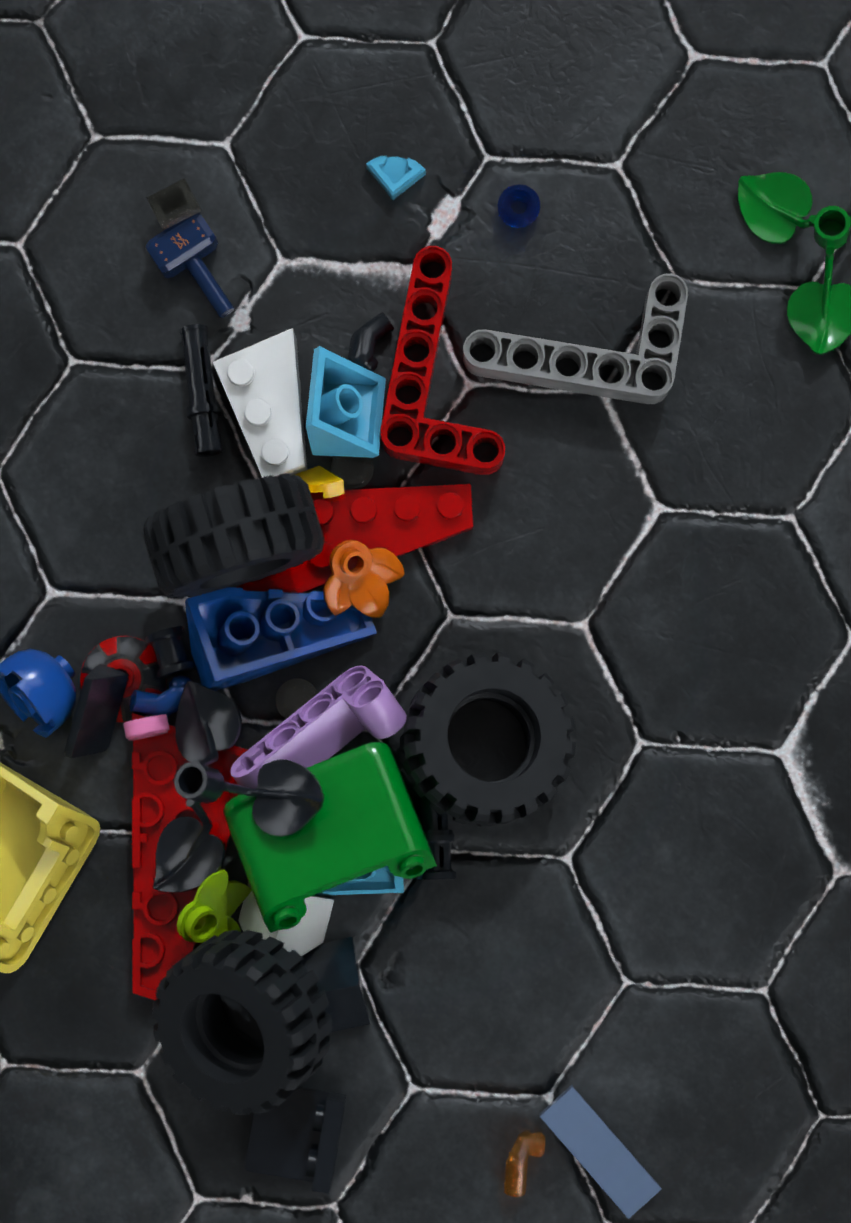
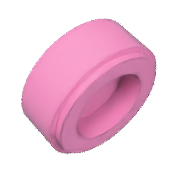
M167 714L123 723L125 737L129 741L165 734L170 730Z

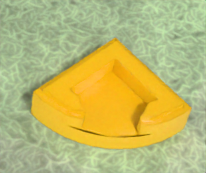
M321 466L295 474L308 484L310 493L323 492V499L340 496L345 493L344 480Z

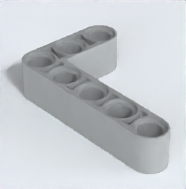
M672 273L662 274L651 283L645 298L636 354L483 329L472 332L466 338L463 345V363L471 374L480 377L643 404H656L668 395L675 379L688 299V288L683 279ZM661 289L670 290L675 294L677 303L672 306L662 305L657 301L655 293ZM653 331H662L668 335L670 345L666 348H657L650 343L648 335ZM485 344L493 350L494 356L489 361L479 362L471 356L470 352L474 346ZM521 351H527L535 356L537 363L530 369H522L515 365L513 357ZM563 358L572 359L577 363L579 371L573 376H564L558 372L556 363ZM605 365L614 366L620 371L621 380L616 383L604 382L600 378L599 369ZM648 372L658 374L663 380L664 387L654 391L647 389L643 385L642 375Z

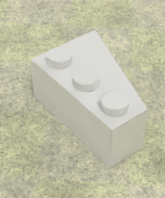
M293 328L213 362L262 477L278 476L281 474H289L291 476L307 470L298 349Z

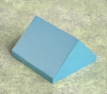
M320 346L314 349L306 419V431L312 455L367 458L378 456L386 378Z

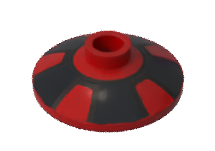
M116 636L102 641L90 651L81 669V689L85 677L96 665L103 664L117 670H125L128 673L129 680L116 722L132 721V713L144 717L149 715L130 711V699L134 690L161 694L166 691L167 679L159 680L157 678L156 672L159 670V665L153 647L148 645L147 642L132 636Z

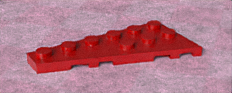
M132 713V720L145 718L144 716ZM169 725L170 730H168V733L133 740L132 868L134 892H132V909H134L132 993L152 1000L157 999V987L160 981L166 977L167 971L192 952L197 942H188L179 935L177 920L184 907L194 900L198 888L178 893L163 892L153 888L156 875L157 843L164 828L172 820L188 816L200 821L193 808L186 805L187 799L180 796L175 788L174 780L178 769L189 761L182 756L178 749L176 726ZM233 745L228 750L218 751V761L209 765V767L217 769L222 774L224 782L239 785L231 776L230 770L234 762L248 749ZM223 791L222 795L212 803H200L212 822V829L209 834L215 835L223 841L225 854L231 834L223 809L232 798L240 795Z

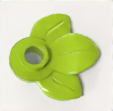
M224 869L211 874L199 886L194 900L181 911L177 920L179 935L188 942L204 943L211 937L219 936L226 931L237 930L241 932L239 925L231 916L247 898L252 889L242 882L236 880L228 881V873Z

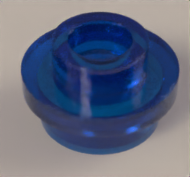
M513 185L502 192L498 200V213L504 223L514 228H523L531 225L537 219L540 212V199L532 188L526 185ZM520 201L526 205L527 210L524 213L517 214L512 211L511 205L514 202Z

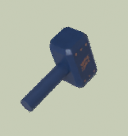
M192 212L150 239L145 248L165 278H173L180 272L188 269L219 317L223 318L232 313L234 307L202 261V258L213 252L219 243L200 212Z

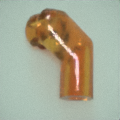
M525 1130L518 1135L506 1159L504 1192L512 1197L525 1195L529 1156L540 1158L545 1152V1135L543 1133H530V1130Z

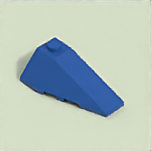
M227 587L185 600L191 654L202 686L214 691L253 680L375 636L377 632L371 617L362 614L353 605L337 616L333 615L325 603L324 591L290 593L283 592L280 589L245 591L243 588Z

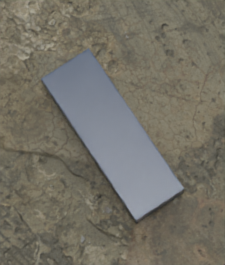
M573 1085L567 1088L539 1114V1117L628 1219L662 1189Z

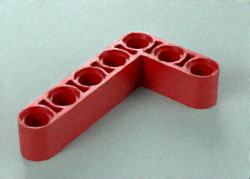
M427 246L416 254L413 261L381 425L382 445L389 456L399 460L479 475H490L495 473L504 461L505 444L501 436L487 429L425 418L452 280V260L449 253L439 246ZM429 262H437L445 270L441 276L429 278L422 273L421 269ZM421 303H429L436 308L437 312L431 319L421 320L413 314L414 308ZM420 344L428 349L429 354L424 360L413 362L405 356L406 349L409 346ZM404 386H413L420 391L421 395L415 403L404 404L397 399L398 391ZM398 427L407 428L413 435L412 440L405 446L393 445L388 439L393 429ZM439 435H446L454 440L455 447L448 454H438L431 448L432 440ZM481 443H489L496 448L498 455L491 462H481L475 458L473 454L474 448Z

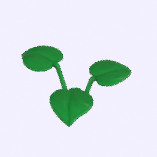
M785 172L741 176L738 183L739 207L746 225L757 238L772 244H782L792 238L796 226L803 229L814 227L816 243L821 248L826 249L824 284L812 281L800 285L790 296L787 306V317L794 333L815 354L822 355L836 349L851 335V285L846 283L832 285L834 250L842 247L848 240L851 216L849 217L848 213L841 207L827 206L821 209L817 215H811L809 219L803 220L810 213L813 201L809 186L800 177Z

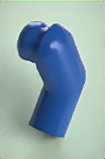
M175 676L169 683L170 689L161 694L134 690L130 699V711L154 716L167 714V717L178 711L185 685L191 679L186 676Z

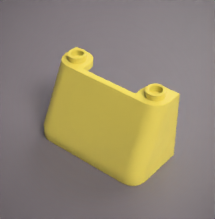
M0 763V972L12 973L18 970L32 953L96 844L100 834V824L84 811Z

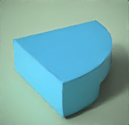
M380 156L366 163L369 172L392 200L426 175V170L423 166L410 158Z

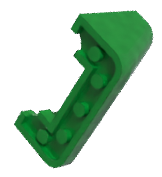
M382 742L364 744L307 767L322 787L324 794L323 807L305 827L292 835L274 836L262 831L256 824L252 814L253 804L257 797L240 794L232 798L225 805L223 810L230 834L263 921L270 933L295 927L307 912L304 899L382 867L388 866L394 876L413 879L421 876L426 870L437 866L404 779L387 744Z

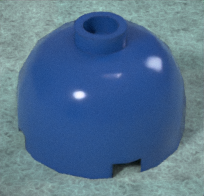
M27 649L18 651L0 663V694L23 722L27 717H31L39 724L33 731L46 738L63 725L76 705V688L71 678L75 676V672L71 665L60 655L53 658L48 653L40 650Z

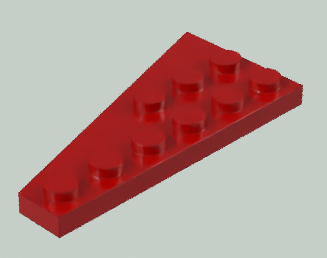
M471 484L344 490V494L323 499V492L310 493L325 539L322 552L313 559L304 561L303 564L296 567H291L283 572L254 582L241 584L235 588H243L245 591L280 589L283 592L308 593L325 586L332 574L330 569L331 552L344 541L356 540L365 544L369 549L385 548L398 558L419 548H425L473 529ZM357 556L349 559L347 564L349 570L356 566L358 562Z

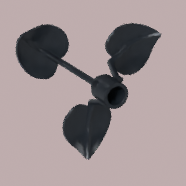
M188 681L185 685L176 718V743L182 756L189 762L178 769L174 784L178 794L187 799L186 805L193 808L200 821L193 817H180L172 820L162 831L156 849V875L153 888L163 892L178 893L197 889L208 876L216 873L222 867L225 856L224 843L219 837L209 834L212 829V822L200 803L208 804L216 801L223 791L257 797L252 808L256 824L262 831L270 835L288 836L305 827L322 809L324 802L323 790L317 778L304 766L289 760H274L263 765L258 773V789L224 782L222 774L217 769L209 767V765L218 761V751L228 750L237 742L242 727L241 713L235 702L228 696L192 681Z

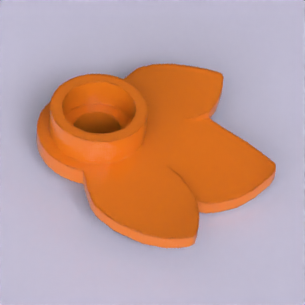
M347 540L340 543L333 549L330 555L332 574L324 586L325 603L335 616L343 613L353 605L366 616L372 618L382 617L389 604L387 584L397 581L404 576L405 572L402 563L392 552L385 548L369 549L365 544L356 540ZM357 556L358 562L356 566L349 570L347 566L349 559Z

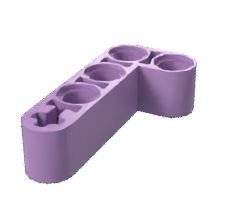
M365 666L352 667L243 753L232 765L230 770L231 776L240 786L257 788L259 770L263 765L271 761L289 760L305 768L332 757L364 730H367L377 739H385L392 736L404 726L407 714L382 679Z

